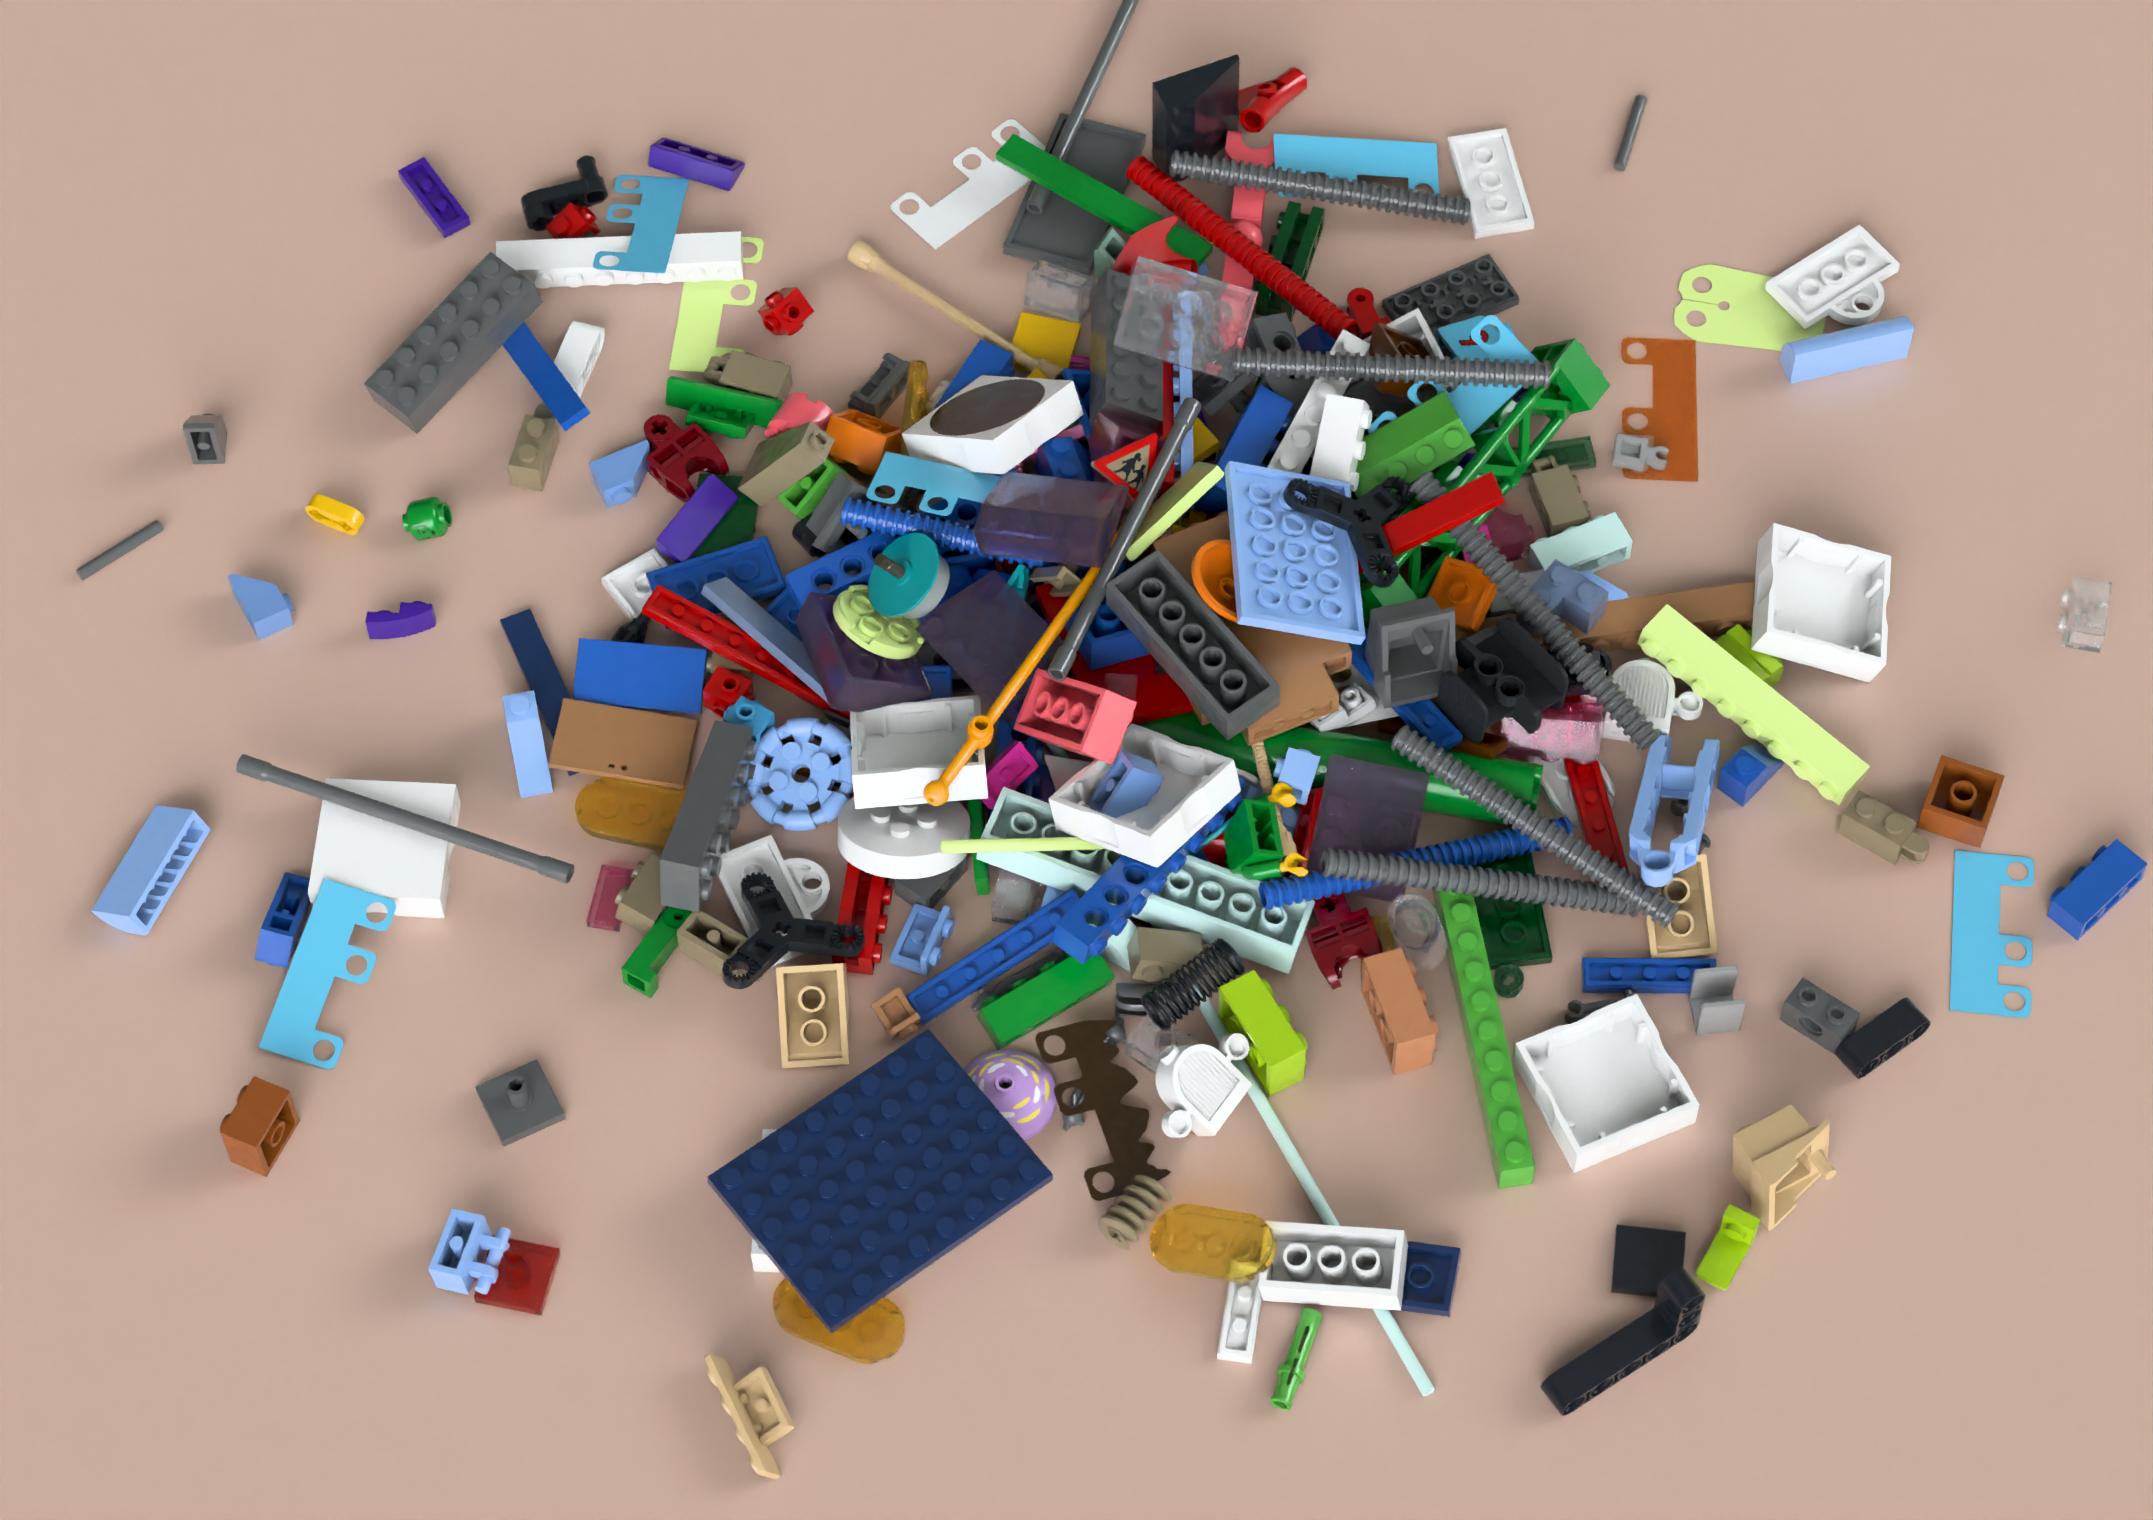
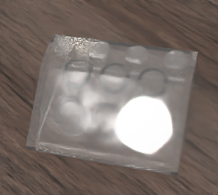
M1138 256L1132 265L1112 346L1233 382L1235 377L1233 372L1234 351H1236L1237 347L1241 348L1242 351L1258 292Z

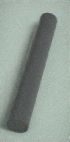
M1643 95L1635 97L1615 160L1614 169L1620 172L1626 169L1647 102V98Z
M158 520L152 522L76 569L78 575L82 580H85L164 531Z

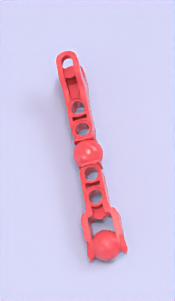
M1229 130L1225 143L1226 161L1235 159L1236 163H1240L1243 160L1248 165L1250 162H1254V166H1258L1261 163L1266 168H1268V165H1272L1273 169H1275L1273 135L1268 146L1263 149H1252L1243 143L1241 131ZM1235 184L1230 223L1234 228L1239 229L1241 233L1245 234L1248 239L1262 246L1263 236L1261 228L1266 192L1262 188L1259 191H1255V187L1246 189L1244 185L1237 188ZM1225 254L1220 289L1219 321L1216 322L1211 333L1214 347L1221 352V355L1225 354L1233 346L1241 348V351L1247 347L1243 332L1250 321L1255 281L1253 274H1250L1247 269L1242 268L1240 264L1236 263L1233 258L1228 257L1227 254Z

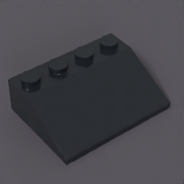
M1237 54L1153 82L1152 159L1156 166L1165 172L1167 176H1170V161L1172 152L1175 149L1179 150V153L1182 154L1184 151H1188L1189 155H1193L1195 152L1200 157L1203 154H1207V158H1212V156H1215L1225 147L1228 131H1238L1240 58ZM1176 174L1175 177L1171 178H1173L1175 182L1183 181L1187 179L1189 176H1185L1183 179L1180 178V175Z

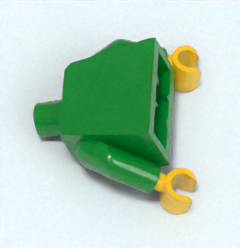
M1277 783L1273 787L1271 795L1265 793L1253 799H1244L1238 806L1236 813L1224 831L1227 854L1224 866L1233 874H1242L1244 878L1249 880L1283 876L1286 871L1299 877L1307 875V869L1297 867L1299 862L1306 861L1307 858L1297 853H1290L1284 862L1281 861L1284 854L1275 803L1278 802L1285 808H1289L1296 803L1297 799L1290 794L1294 791L1290 786L1285 783Z

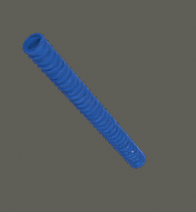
M852 497L845 499L840 518L842 525L851 523V527L856 528L859 525L862 530H866V527L871 528V532H876L877 529L881 530V534L884 535L886 532H890V535L893 537L896 534L901 537L909 533H922L930 537L935 543L940 544V548H944L946 545L950 546V550L959 548V552L964 553V550H967L970 555H974V552L979 553V557H984L985 554L989 555V559L992 560L994 557H998L1001 562L1004 559L1009 560V564H1013L1014 561L1018 562V565L1020 563L1022 565L1028 564V568L1031 569L1033 566L1038 568L1057 566L1061 559L1066 558L1069 553L1068 547L1059 549L1056 544L1050 547L1047 542L1041 545L1038 544V540H1034V542H1029V538L1020 540L1017 535L1011 538L1008 533H1005L1004 536L999 535V531L990 533V530L987 528L981 531L978 526L972 529L969 524H965V527L960 526V522L951 524L948 519L942 522L939 517L933 520L930 519V515H926V517H921V513L912 515L909 510L903 513L900 508H897L896 511L891 510V506L882 508V505L879 503L873 506L870 501L864 504L861 499L852 501ZM1088 552L1085 553L1078 564L1079 569L1075 573L1079 579L1082 580V577H1085L1098 559L1097 554L1094 553L1093 556H1089ZM1123 560L1114 578L1137 563L1128 565L1127 561Z
M1562 816L1558 820L1556 818L1549 820L1550 823L1555 821L1557 823L1556 827L1559 829L1564 827L1566 829L1565 833L1568 835L1570 833L1574 834L1572 824L1567 817ZM1506 828L1501 832L1498 830L1493 831L1492 835L1487 832L1482 836L1478 834L1474 835L1473 838L1465 837L1463 841L1459 838L1455 839L1454 842L1446 841L1444 845L1437 843L1434 847L1427 845L1425 849L1417 847L1415 851L1408 849L1405 853L1398 851L1396 856L1393 853L1387 855H1392L1394 859L1397 856H1401L1404 860L1410 857L1414 862L1416 859H1422L1424 863L1427 860H1432L1434 864L1437 861L1442 862L1443 865L1446 863H1452L1453 866L1461 864L1465 868L1467 864L1471 866L1476 865L1477 862L1484 864L1487 860L1493 862L1496 858L1499 860L1505 859L1506 856L1512 858L1515 854L1521 856L1525 852L1528 854L1533 853L1534 850L1539 852L1544 848L1547 849V847H1539L1536 840L1531 842L1529 840L1530 836L1527 834L1522 836L1519 829L1513 830L1511 828L1510 831V829ZM1319 869L1318 872L1311 870L1309 874L1303 877L1291 874L1289 878L1286 876L1280 877L1279 881L1276 878L1270 879L1269 883L1263 880L1260 882L1258 892L1263 907L1266 910H1271L1273 906L1281 908L1283 903L1286 906H1290L1293 904V901L1299 904L1302 903L1303 899L1308 902L1313 897L1316 900L1321 899L1322 895L1327 898L1332 893L1340 895L1342 891L1344 893L1351 892V889L1354 891L1361 890V887L1368 889L1371 887V884L1374 887H1378L1382 881L1375 884L1372 880L1370 882H1363L1362 878L1359 881H1354L1352 877L1344 880L1342 876L1336 879L1332 877V874L1329 877H1324Z

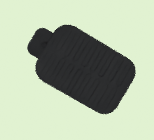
M1506 617L1501 620L1498 632L1476 646L1465 637L1456 641V658L1458 659V664L1464 670L1457 675L1451 671L1444 673L1441 677L1437 696L1439 708L1449 721L1471 743H1479L1484 738L1485 730L1503 718L1512 717L1529 734L1538 731L1542 720V711L1548 707L1552 710H1559L1563 707L1569 680L1568 674L1562 665L1545 648L1540 646L1517 621L1511 617Z

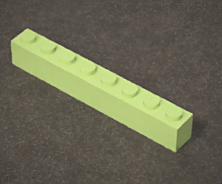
M1666 604L1643 628L1637 644L1641 646L1646 655L1656 658L1666 666L1671 675L1681 678L1691 686L1693 692L1712 703L1722 716L1730 718L1737 723L1748 737L1758 740L1773 757L1781 759L1789 765L1799 778L1807 780L1814 785L1824 798L1832 800L1839 806L1863 780L1870 767L1867 763L1671 606Z

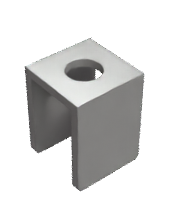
M1737 965L1694 970L1689 992V1002L1696 1035L1740 1030L1745 1000H1734L1733 997L1738 975Z

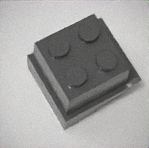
M839 472L835 480L830 484L823 499L813 511L806 526L817 536L813 546L830 554L874 533L868 527H866V530H862L859 525L854 528L851 527V523L841 524L842 508L847 497H852V501L861 499L864 504L870 501L873 506L879 503L882 505V508L891 506V510L895 511L897 508H900L903 513H906L907 510L911 511V514L918 511L907 501L901 499L895 504L870 500L866 496L871 485L870 483ZM877 487L874 491L876 496L880 498L893 497L880 487Z
M1430 596L1371 609L1365 657L1374 675L1373 689L1384 709L1435 698L1438 696L1442 675L1447 671L1458 674L1455 610L1453 607L1440 609L1433 597Z

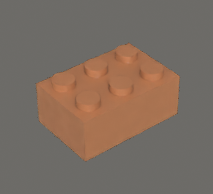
M1402 947L1363 958L1361 992L1393 1075L1432 1064L1433 1051L1437 1050L1435 1035L1439 1034L1435 1017L1433 1015L1428 1016L1425 1008L1427 1006L1425 991L1422 986L1417 987L1415 983L1416 971L1411 958L1406 959Z

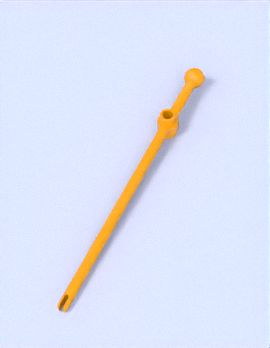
M1121 527L984 716H976L969 722L966 733L967 740L939 779L932 780L926 784L923 796L929 804L940 806L947 802L950 796L949 786L976 749H984L991 743L994 733L993 725L1088 595Z

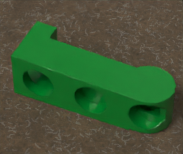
M668 907L622 966L624 984L652 998L658 989L657 973L679 945L676 932L692 911Z

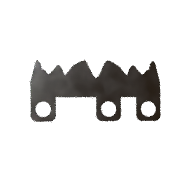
M1084 1020L1039 1032L1035 1037L1044 1062L1052 1064L1074 1057L1077 1058L1083 1078L1056 1085L1054 1094L1060 1111L1066 1116L1094 1109L1096 1111L1114 1161L1089 1168L1084 1173L1090 1195L1097 1201L1123 1195V1189L1131 1185V1180L1136 1175H1144L1159 1181L1170 1174V1171L1167 1169H1156L1155 1166L1147 1163L1155 1147L1149 1143L1139 1142L1140 1137L1147 1129L1149 1110L1120 1103L1122 1097L1133 1089L1138 1081L1127 1069L1110 1062L1120 1051L1119 1048L1103 1041L1107 1033L1106 1030L1113 1027L1116 1023L1113 1020ZM1052 1035L1061 1037L1065 1042L1064 1052L1057 1056L1050 1055L1044 1049L1045 1039ZM1071 1087L1078 1088L1084 1095V1102L1076 1108L1067 1106L1062 1099L1063 1092ZM1099 1172L1109 1173L1114 1179L1113 1189L1105 1193L1099 1192L1093 1186V1177Z

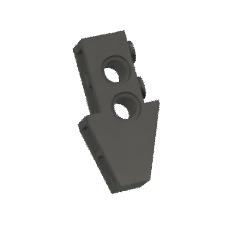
M1286 312L1254 318L1243 332L1247 346L1251 348V351H1256L1257 348H1260L1261 352H1266V349L1276 352L1277 348L1281 350V353H1286V350L1296 353V350H1300L1301 353L1305 354L1300 348L1296 338L1295 327L1290 323ZM1260 374L1261 381L1254 389V392L1262 385L1294 403L1288 415L1294 418L1314 381V376H1310L1309 379H1305L1304 376L1295 379L1294 375H1290L1291 378H1285V375L1275 378V374H1270L1269 377H1265V374Z

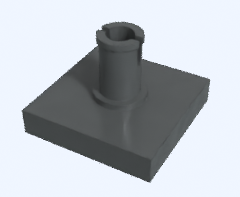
M1235 346L1230 348L1192 381L1194 396L1210 416L1227 402L1235 408L1237 413H1242L1245 408L1239 400H1242L1246 406L1251 400V397L1245 393L1243 388L1256 377L1252 373H1250L1249 377L1245 376V373L1235 376L1233 372Z
M537 1059L475 1087L477 1095L503 1147L566 1119Z

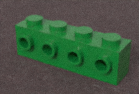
M1066 953L1067 959L1058 964L1055 961L1047 963L1037 971L1039 975L1028 981L1024 977L1009 987L1011 992L1002 997L995 994L983 1001L977 1018L997 1050L1006 1047L1111 985L1115 976L1102 955L1100 954L1098 957L1092 956L1083 965Z

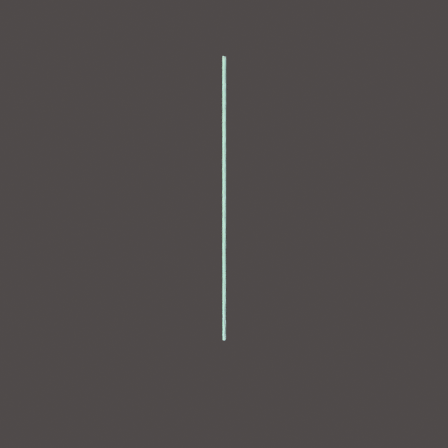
M1046 743L1053 756L1069 758L1065 749ZM1151 924L1152 928L1164 929L1162 927ZM1192 985L1195 991L1202 997L1197 987L1195 985ZM1190 992L1195 1002H1197L1193 994ZM1206 996V1002L1200 1001L1199 1009L1220 1043L1221 1038L1229 1033L1211 1001ZM1245 1060L1231 1061L1252 1083L1247 1092L1324 1225L1340 1226ZM1373 1309L1422 1396L1431 1394L1435 1388L1391 1312L1386 1309Z

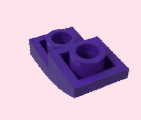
M414 601L412 603L401 602L399 613L387 610L378 612L367 611L365 623L370 639H393L414 635L435 627L436 617L433 604H426L421 601Z

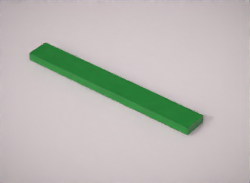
M1015 134L996 152L997 161L1131 236L1145 227L1165 219ZM1177 224L1167 236L1168 246L1184 257L1194 258L1197 268L1213 252V244Z

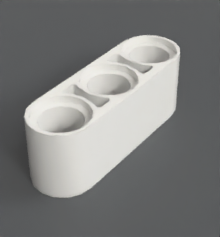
M573 321L562 342L554 364L580 398L602 350L605 329Z

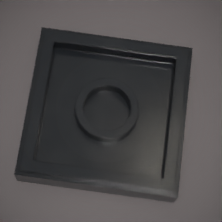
M1617 1224L1611 1292L1656 1297L1660 1282L1672 1271L1684 1267L1686 1232Z

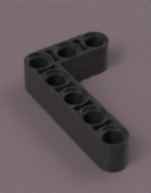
M1684 1267L1677 1268L1660 1282L1653 1309L1552 1373L1541 1384V1390L1562 1416L1570 1414L1692 1334L1699 1325L1706 1297L1705 1293Z

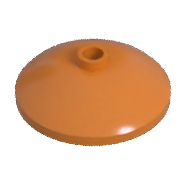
M1218 539L1209 541L1193 557L1191 574L1194 585L1200 597L1215 613L1237 623L1231 540Z

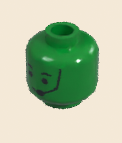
M430 497L411 501L407 506V512L403 514L402 521L406 532H411L415 539L421 541L444 536L448 527L452 525V515L446 502L443 503L438 497Z

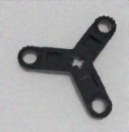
M1395 476L1388 477L1357 500L1323 486L1316 487L1312 483H1307V480L1303 481L1302 478H1299V480L1294 478V480L1289 482L1283 492V498L1288 506L1347 531L1366 578L1372 584L1381 588L1390 587L1394 583L1400 572L1398 571L1399 566H1396L1397 563L1393 560V552L1381 525L1404 509L1411 501L1413 494L1409 491L1411 487L1409 482H1405L1406 479L1403 478L1401 480L1399 476L1396 478ZM1395 489L1402 494V496L1398 495V497H1396L1397 494L1395 493L1393 495L1394 492L1391 490ZM1293 491H1298L1302 493L1306 497V499L1303 498V500H1301L1302 497L1297 498L1298 495H1295L1296 492ZM1380 567L1387 572V574L1385 576L1384 574L1380 575L1381 572L1379 571L1377 573L1378 569L1375 568Z
M758 872V874L751 873V876L748 874L746 878L742 879L741 896L759 930L737 949L736 954L730 959H726L722 967V977L727 986L734 989H744L757 981L788 951L852 957L863 951L865 936L862 928L859 929L857 925L854 927L851 923L848 926L847 924H834L832 921L794 918L771 877H767L765 873L761 875V872ZM754 886L765 888L763 892L759 891V893L757 891L753 893V890L750 891V888ZM777 931H782V933L787 934V935L782 936L780 933H776V932H777ZM850 937L855 939V942L853 941L852 944L848 943L846 945V942L843 944L840 940ZM742 969L747 972L746 975L742 974V977L740 975L736 977V974L733 975L732 971Z

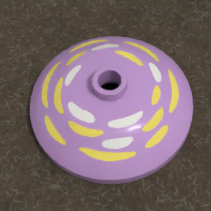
M996 1050L981 1055L964 1069L1023 1140L1039 1133L1050 1121L1056 1107L1055 1082L1046 1066L1035 1057L1017 1050ZM1002 1083H1009L1011 1085L1007 1089L1000 1087Z

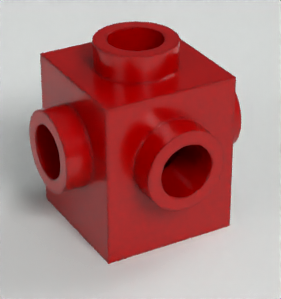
M798 287L782 288L780 291L772 292L764 299L765 304L758 310V313L763 318L762 323L769 332L774 335L788 334V336L797 333L803 327L802 322L814 312Z
M720 666L716 668L702 690L705 708L712 710L721 718H723L728 706L734 705L741 695L751 701L756 700L752 680L743 673H733Z

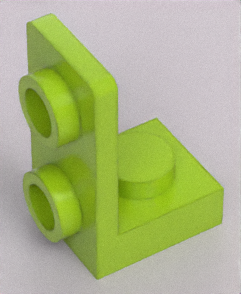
M1729 1204L1723 1215L1720 1230L1699 1265L1696 1277L1726 1291L1756 1238L1761 1219Z

